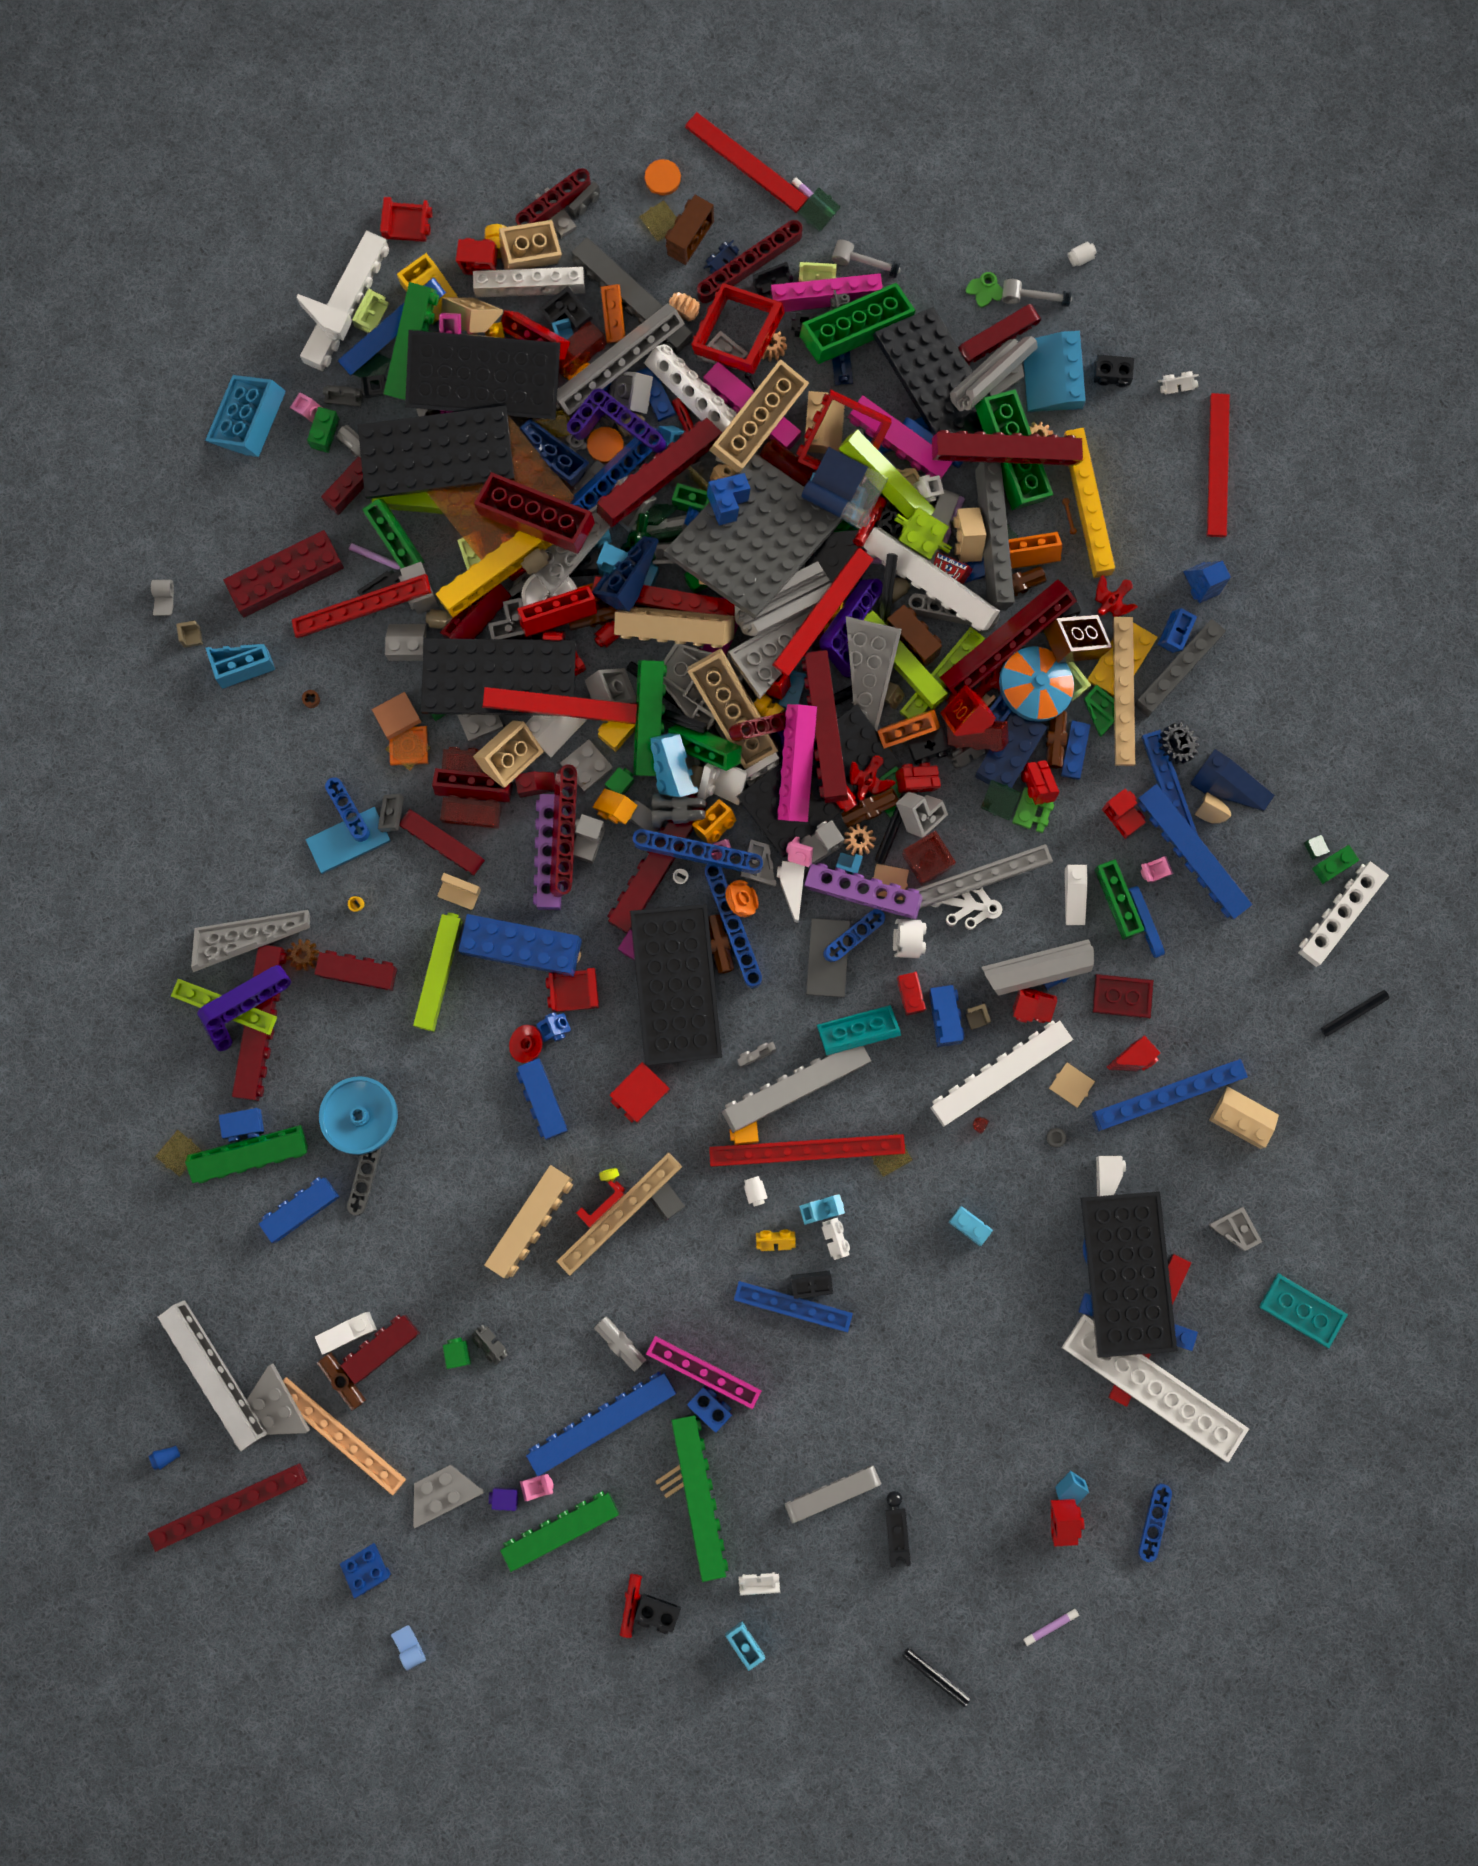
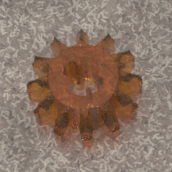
M299 939L298 945L294 942L291 943L294 949H287V952L292 954L287 956V960L291 961L290 966H296L297 971H300L303 967L306 972L309 969L308 965L315 968L312 962L318 961V958L315 956L320 952L315 950L317 945L315 943L310 945V940L308 939L305 942ZM303 951L307 953V956L304 955L305 959L299 957Z

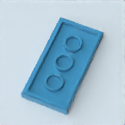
M375 807L360 813L370 832L368 839L363 842H358L353 838L344 821L305 839L322 874L391 842L388 833L381 832L378 829L380 816ZM353 816L347 820L354 821L356 819V816ZM358 825L355 826V828L358 831V834L362 835L363 833Z

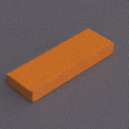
M619 284L601 287L606 342L608 344L617 343L625 337Z

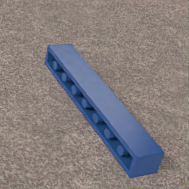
M1155 784L1137 798L1139 801L1137 803L1138 807L1143 813L1147 811L1151 816L1149 821L1155 828L1159 827L1162 830L1161 836L1167 843L1171 842L1173 844V851L1179 858L1183 857L1186 863L1184 865L1191 873H1196L1198 876L1196 880L1203 888L1207 887L1210 891L1209 897L1214 903L1218 902L1222 906L1220 910L1226 918L1235 919L1252 906V903L1158 784Z
M1239 1059L1095 1111L1092 1115L1098 1130L1101 1131L1234 1083L1248 1076L1242 1060Z
M655 1373L649 1377L651 1381L645 1385L643 1382L638 1383L632 1387L633 1392L628 1395L623 1392L615 1397L616 1402L609 1405L607 1402L598 1407L599 1412L593 1416L590 1412L580 1418L582 1422L576 1426L574 1423H571L563 1428L565 1432L558 1436L555 1433L546 1438V1444L540 1446L538 1443L529 1449L530 1453L526 1457L537 1476L542 1475L677 1394L666 1373Z

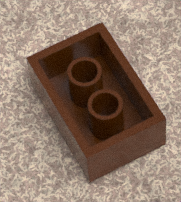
M694 195L691 200L689 199L686 202L682 215L679 214L677 216L674 227L669 229L665 236L667 255L684 265H687L714 223V205L697 195Z
M903 605L887 618V626L902 629L899 640L925 668L940 655L942 648L941 640L938 636L932 635L928 631L929 627L925 622H920L916 618V613L912 608H907Z
M1098 615L1056 618L1043 630L1057 663L1099 659L1112 648Z

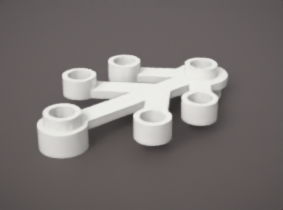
M983 887L979 890H973L974 893L978 894L983 903L976 902L968 892L962 894L964 900L950 898L931 905L939 907L941 904L962 907L955 914L947 916L946 923L949 926L956 925L958 920L974 910L982 911L974 918L969 917L966 919L965 927L968 930H973L984 919H996L1002 913L1001 904L996 900H990ZM994 906L996 911L991 912L989 907ZM953 917L955 919V922L950 923L948 921V918ZM973 921L974 926H968L967 922Z

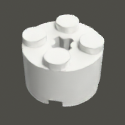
M896 919L895 924H898V929L893 931V950L897 951L894 956L919 958L921 954H925L926 943L923 942V934H926V923H922L921 920Z

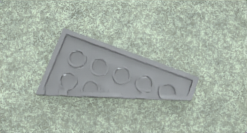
M597 505L588 510L592 512L595 524L578 554L554 544L545 550L549 556L547 560L549 564L535 575L551 595L554 594L610 528L596 513Z
M814 607L728 651V657L759 700L782 674L772 664Z
M846 616L853 703L859 706L877 731L902 629Z
M309 910L195 928L191 963L193 972L310 928Z

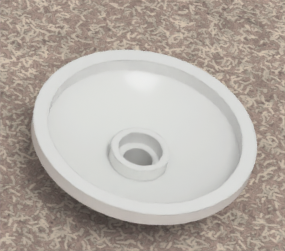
M533 574L523 586L522 603L523 606L576 590L577 587L568 576L554 594L551 595L538 577Z

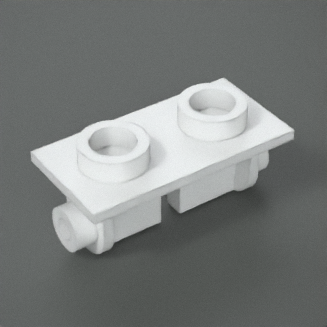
M1192 371L1182 372L1180 377H1174V374L1165 375L1162 380H1158V382L1163 383V386H1160V392L1165 395L1178 392V385H1180L1181 391L1194 390L1198 387V381L1194 380V377L1199 376V374H1192Z
M838 1218L822 1222L823 1226L821 1228L825 1239H833V1242L827 1244L831 1257L836 1260L848 1256L850 1247L847 1240L844 1239L842 1223L838 1221Z
M775 1572L761 1574V1576H757V1574H742L743 1576L739 1577L740 1595L780 1593L779 1574H775Z

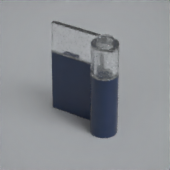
M828 447L812 481L806 484L801 497L862 529L863 526L867 527L871 520L869 515L888 477Z

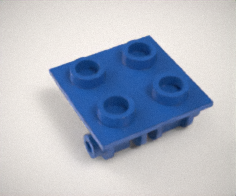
M375 1543L340 1563L354 1599L390 1578L389 1575H391L390 1570L385 1567Z

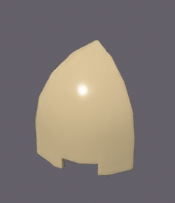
M1208 792L1203 797V803L1197 808L1195 813L1196 816L1210 823H1221L1231 817L1229 808L1221 800Z

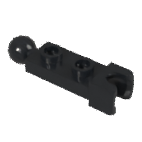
M892 1491L887 1495L886 1499L891 1509L885 1510L890 1567L896 1566V1559L898 1557H903L905 1564L910 1566L906 1509H899V1505L902 1503V1496L899 1492Z

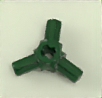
M638 514L636 530H633L628 535L627 542L622 545L621 550L628 553L643 536L652 537L649 532H646L648 514ZM655 554L653 556L652 561L656 560Z

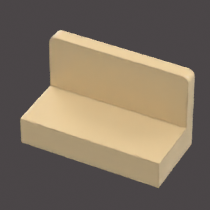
M443 873L441 878L443 883L438 897L473 910L481 891L480 887Z

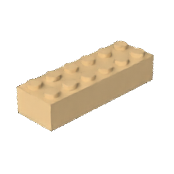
M780 359L709 451L736 473H740L806 389L809 382Z
M633 606L629 612L622 610L615 612L614 635H621V638L630 639L633 636L639 637V640L644 641L653 638L657 639V642L673 640L676 644L693 642L695 646L711 644V647L721 648L734 639L735 616Z
M722 649L715 651L688 667L687 672L727 740L742 746L741 764L744 769L778 751V745L771 734L738 742L730 738L729 729L732 725L761 718Z
M550 1165L494 1249L485 1266L503 1278L513 1277L519 1269L517 1266L519 1261H524L528 1256L530 1244H535L541 1235L539 1231L542 1226L546 1227L552 1219L549 1215L553 1210H558L563 1202L560 1200L564 1193L568 1194L574 1184L571 1183L573 1179Z

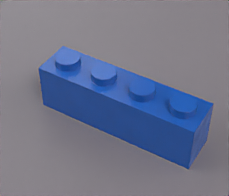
M538 1058L518 1066L519 1072L516 1075L519 1083H524L526 1090H523L526 1101H531L533 1108H530L533 1119H538L540 1126H537L540 1137H545L546 1140L569 1132L541 1060Z
M316 1178L310 1183L311 1187L306 1190H299L294 1194L295 1198L290 1202L288 1200L284 1201L278 1206L279 1209L276 1212H269L262 1217L263 1221L259 1225L271 1243H277L340 1198L327 1178Z

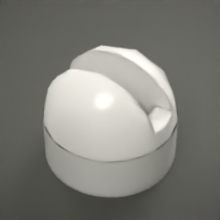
M677 869L673 873V879L678 884L687 882L689 874L685 869ZM680 873L686 876L685 880L677 876V874Z

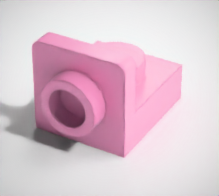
M302 393L298 394L290 406L293 411L304 416L312 423L317 408L322 407Z

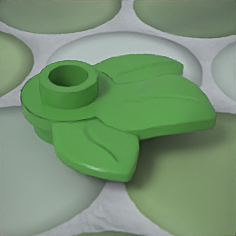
M986 272L980 278L970 281L966 293L976 295V302L979 307H985L992 299L1000 301L1003 289L997 284L995 274ZM985 280H990L991 284L985 283Z

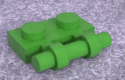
M1024 787L1012 823L1030 829L1032 823L1038 824L1036 831L1043 833L1044 828L1048 826V817L1050 811H1053L1054 802H1044L1043 804L1035 805L1033 799L1028 796V788ZM1038 807L1043 808L1041 817L1035 816Z

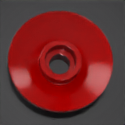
M522 1025L513 1032L509 1042V1050L516 1061L528 1063L538 1057L543 1045L540 1031L532 1025Z

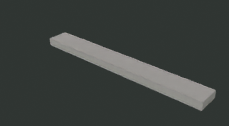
M1044 844L915 889L919 891L923 898L920 909L1051 864L1053 860L1048 847Z

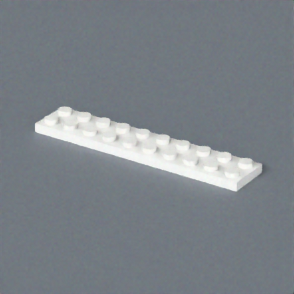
M1084 1314L1061 1347L1225 1462L1230 1461L1249 1430L1242 1423L1142 1354L1097 1358L1093 1320Z

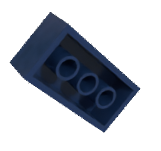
M1012 711L976 772L975 777L1008 796L1046 731L1047 726L1040 722L1026 720Z

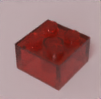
M936 830L902 851V856L921 886L950 870L956 864Z

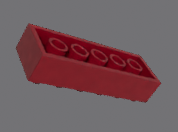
M492 472L474 502L479 515L576 554L580 552L595 524L591 511Z
M322 530L223 579L238 611L245 618L344 569L327 533L325 530Z

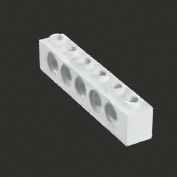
M583 267L473 271V289L476 298L553 295L560 293L567 286H569L574 294L585 293Z
M668 345L656 346L644 362L701 421L708 418L722 433L737 415L733 409L724 403L721 397L711 390L708 384L698 377L696 372L686 365L683 359L673 353L672 348Z
M1371 861L1366 865L1362 864L1355 873L1358 875L1354 880L1351 878L1344 886L1346 891L1343 895L1339 893L1333 900V903H1335L1333 908H1328L1321 916L1324 918L1320 924L1316 923L1310 930L1313 933L1310 938H1305L1300 943L1299 947L1301 949L1298 954L1315 967L1322 964L1389 875ZM1361 879L1367 881V888L1361 885ZM1350 894L1355 895L1357 899L1356 903L1350 900ZM1338 909L1344 910L1345 918L1339 916ZM1327 924L1333 925L1334 932L1327 930ZM1316 938L1322 941V947H1318L1315 944Z

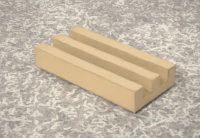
M680 1465L656 1480L657 1485L680 1470ZM679 1474L677 1477H675L674 1479L660 1487L661 1491L665 1490L666 1488L677 1482L679 1479H681L682 1475ZM683 1482L664 1494V1496L667 1498L684 1487Z

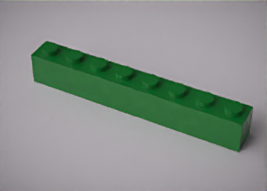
M695 1415L671 1419L701 1580L705 1582L726 1577L725 1572L729 1570L727 1560L722 1558L721 1551H725L723 1539H719L717 1532L721 1530L719 1518L715 1519L714 1516L717 1506L715 1498L711 1499L710 1495L713 1485L711 1478L707 1479L706 1471L709 1470L707 1458H703L702 1453L706 1449L704 1439H700L698 1432L702 1430L700 1418L696 1419Z

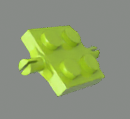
M919 507L914 510L912 516L908 519L897 514V518L894 521L903 525L902 533L897 541L928 560H931L935 551L939 548L947 554L950 552L952 547L943 542L944 535L949 526Z

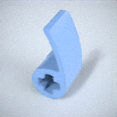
M409 1625L391 1634L400 1651V1660L407 1671L426 1661L425 1655Z

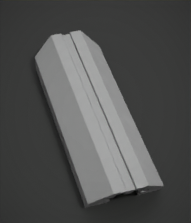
M1032 336L1024 337L1019 343H1017L1016 339L1007 340L950 392L951 402L959 411L972 409L1038 348L1037 340Z
M817 561L797 571L755 619L735 606V621L740 626L743 634L756 636L814 607L832 583Z
M1089 939L983 966L982 969L994 991L999 996L1091 972L1094 966V948L1091 946Z

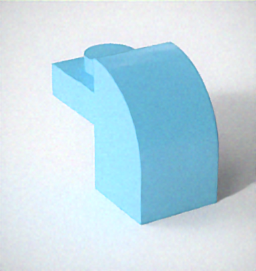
M840 1194L799 1206L804 1225L845 1213Z

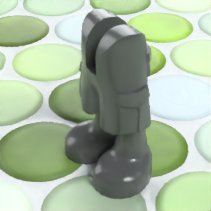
M653 794V828H661L662 822L666 820H673L674 824H681L705 819V811L692 809L705 808L706 800L689 798L687 796H674L672 800L662 798L660 794ZM662 808H673V811L660 810H662Z

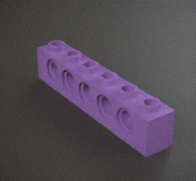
M540 794V800H536V811H539V818H536L535 826L536 830H539V837H535V848H538V856H535L534 865L538 867V873L534 874V886H537V893L533 895V904L537 905L538 910H561V897H555L552 893H543V888L548 885L550 886V875L543 874V870L546 867H551V856H545L544 851L547 848L552 849V837L547 838L544 836V833L547 830H553V818L547 819L545 814L548 811L554 812L555 794ZM561 808V812H562L563 815H564V808ZM560 845L559 849L563 853V846ZM559 864V870L562 872V864ZM558 883V889L562 891V884Z
M817 863V865L811 864L804 885L806 889L914 920L917 919L923 899L918 890L908 888V890L900 889L901 886L890 883V885L882 884L883 881L876 878L871 880L864 879V876L858 873H853V875L846 874V871L840 868H835V870L828 869V866L822 863ZM831 876L832 881L830 883H823L825 877ZM845 881L851 882L847 889L841 888L842 883ZM863 886L869 887L868 892L865 894L859 893L860 888ZM881 891L887 892V896L884 899L877 897ZM900 896L906 898L903 904H897L896 899Z

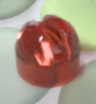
M977 1117L973 1121V1128L982 1134L989 1120Z

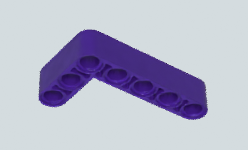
M601 388L594 389L567 424L568 432L575 439L582 440L587 437L605 414L653 452H662L666 447V441L658 431ZM600 397H604L601 402H598ZM614 407H617V410L614 413H611L612 409ZM592 411V414L586 417L587 413ZM631 417L630 422L625 424L626 419ZM581 426L580 430L575 432V429ZM645 428V431L639 434L640 429ZM655 439H659L657 444L652 445Z
M879 579L862 580L857 585L820 639L819 645L821 650H827L830 661L846 678H851L846 616L861 620L865 618L882 593L883 584Z
M275 965L198 1010L197 1015L208 1037L218 1051H225L232 1045V1039L224 1024L290 986L291 980L281 966Z

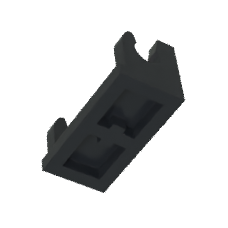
M787 262L753 275L754 287L758 295L764 297L771 295V285L793 283V275L789 272Z
M830 1270L791 1275L794 1299L833 1294Z

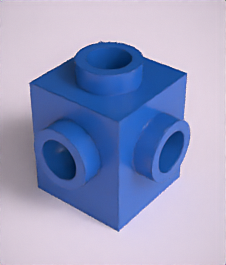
M555 1012L545 1016L544 1020L536 1024L542 1035L543 1042L552 1039L555 1042L565 1038V1034L571 1031L564 1013L558 1015Z

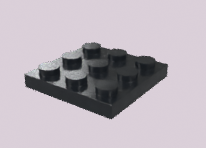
M858 530L832 532L805 562V567L818 561L832 583L857 548H859V546L853 543ZM862 576L853 588H856L857 585L863 580Z

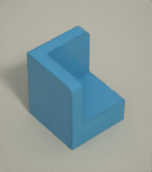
M569 318L552 322L554 333L570 341V345L576 343Z
M658 426L666 441V447L671 442L675 443L686 432L676 426Z
M840 853L835 868L843 869L846 871V874L850 875L858 873L863 856L856 854L854 857Z
M1072 1471L1055 1487L1059 1500L1075 1499L1076 1505L1089 1493L1086 1481Z

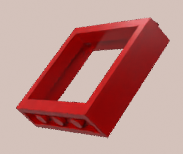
M722 283L719 291L715 293L712 305L708 306L705 319L700 322L697 334L693 336L691 345L694 354L754 374L785 313L782 302ZM728 299L769 313L746 359L705 346Z
M830 389L829 393H825L820 404L823 405L821 410H817L814 414L812 428L808 427L804 438H806L804 445L800 444L796 452L798 462L815 470L818 469L821 461L807 455V452L832 400L881 422L871 441V444L877 450L892 424L891 418Z

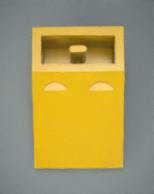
M427 253L397 273L399 282L406 292L409 282L424 286L433 277L446 291L439 299L437 306H434L433 313H435L433 324L439 320L442 298H458Z

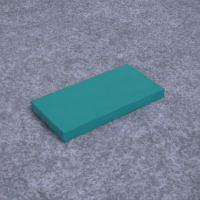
M891 1005L817 1025L826 1056L901 1036V1031Z
M1277 1273L1259 1306L1260 1309L1328 1349L1348 1315Z

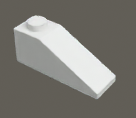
M300 294L297 295L300 306L329 338L344 340L352 323L349 313Z
M782 861V866H778L777 877L780 878V885L794 922L799 923L805 866Z
M1067 865L1065 868L1066 925H1085L1087 865Z
M1122 1156L1096 1157L1097 1196L1115 1194L1123 1177V1172H1126V1162L1122 1160Z
M365 1312L315 1336V1339L323 1355L377 1329L370 1312Z

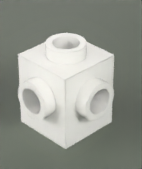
M925 475L919 477L918 482L913 483V487L929 503L936 501L937 496L944 494L939 475L934 477Z

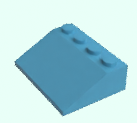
M1064 331L1034 338L1037 340L1038 348L1024 360L1027 412L1083 409L1086 399L1080 331Z
M232 375L205 441L244 455L259 457L286 391L270 379Z

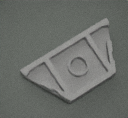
M269 1365L247 1399L268 1433L267 1435L298 1434L310 1431L275 1365Z
M449 1465L414 1483L413 1526L417 1528L485 1492L455 1467Z

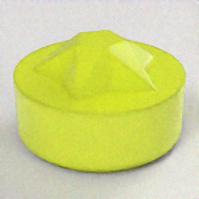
M617 1168L607 1169L599 1173L600 1181L605 1180L606 1182L614 1181L619 1176Z

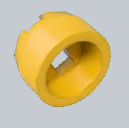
M353 896L348 900V908L354 912L361 911L364 908V900L361 897ZM355 900L360 904V907L354 902Z

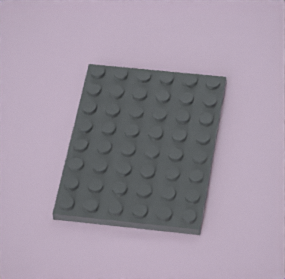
M756 453L742 471L735 474L745 473L751 488L749 500L737 504L739 507L737 521L719 525L709 502L664 551V555L754 619L844 520L843 517L839 518L803 499L801 495L805 487Z

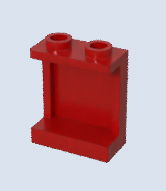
M384 197L380 227L382 238L426 242L427 235L430 236L428 219L432 218V207H429L428 201L424 200L423 205L393 203L391 197Z
M595 968L575 971L574 977L549 972V977L546 978V988L550 989L547 1003L548 1008H552L553 1013L599 1008Z
M641 1062L610 1094L612 1098L610 1102L617 1109L622 1107L626 1111L624 1116L631 1123L634 1121L639 1123L649 1110L670 1091V1088Z
M610 1180L608 1182L615 1192L591 1215L582 1207L576 1212L588 1227L591 1228L625 1195L623 1193L625 1189L618 1181L614 1183Z

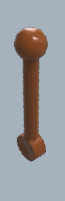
M1064 498L1062 504L1067 512L1071 528L1070 534L1074 535L1077 533V529L1074 528L1069 509L1070 500Z

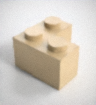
M980 507L957 509V515L953 518L954 528H957V544L954 545L955 555H958L959 562L982 561L986 531Z

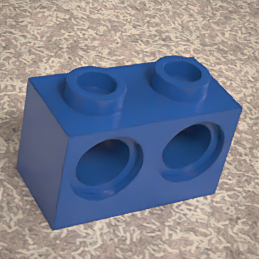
M1182 608L1172 611L1157 645L1172 653L1182 651L1197 616Z
M703 1387L687 1406L716 1433L732 1416L730 1412L732 1408L725 1401L720 1403L715 1398L717 1394L710 1387L707 1389ZM704 1395L709 1398L710 1403L708 1406L702 1407L699 1405L698 1398ZM717 1409L724 1413V1417L720 1421L715 1420L712 1416V1413Z

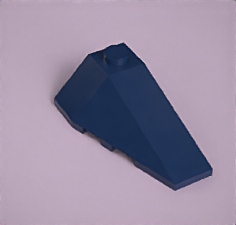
M531 419L520 427V432L554 473L571 486H575L582 479L589 465L587 460Z
M643 536L628 551V557L622 562L618 561L614 565L616 568L609 575L605 574L592 591L593 595L617 610L629 612L640 596L659 540Z
M1216 749L1211 752L1190 783L1204 794L1208 792L1223 800L1240 803L1262 811L1266 809L1275 796L1234 761Z

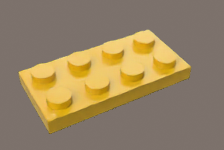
M1133 623L1134 675L1158 638ZM1112 639L1110 642L1112 648L1100 658L1087 680L1090 684L1098 685L1107 694L1114 697Z

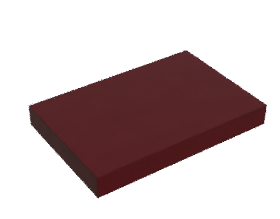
M1096 974L1092 1013L1150 1019L1154 980Z

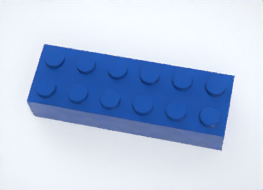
M467 914L458 951L466 956L574 977L582 939L577 935Z

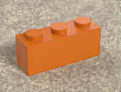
M1058 532L1009 539L1011 569L1061 561L1062 542Z
M933 709L882 727L878 730V734L885 749L936 731L941 726Z

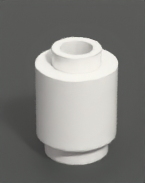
M1085 242L1071 249V252L1068 253V258L1072 266H1081L1095 259L1096 248L1093 244Z
M759 1176L745 1180L744 1189L749 1204L753 1203V1206L764 1204V1199H767L763 1181H760Z

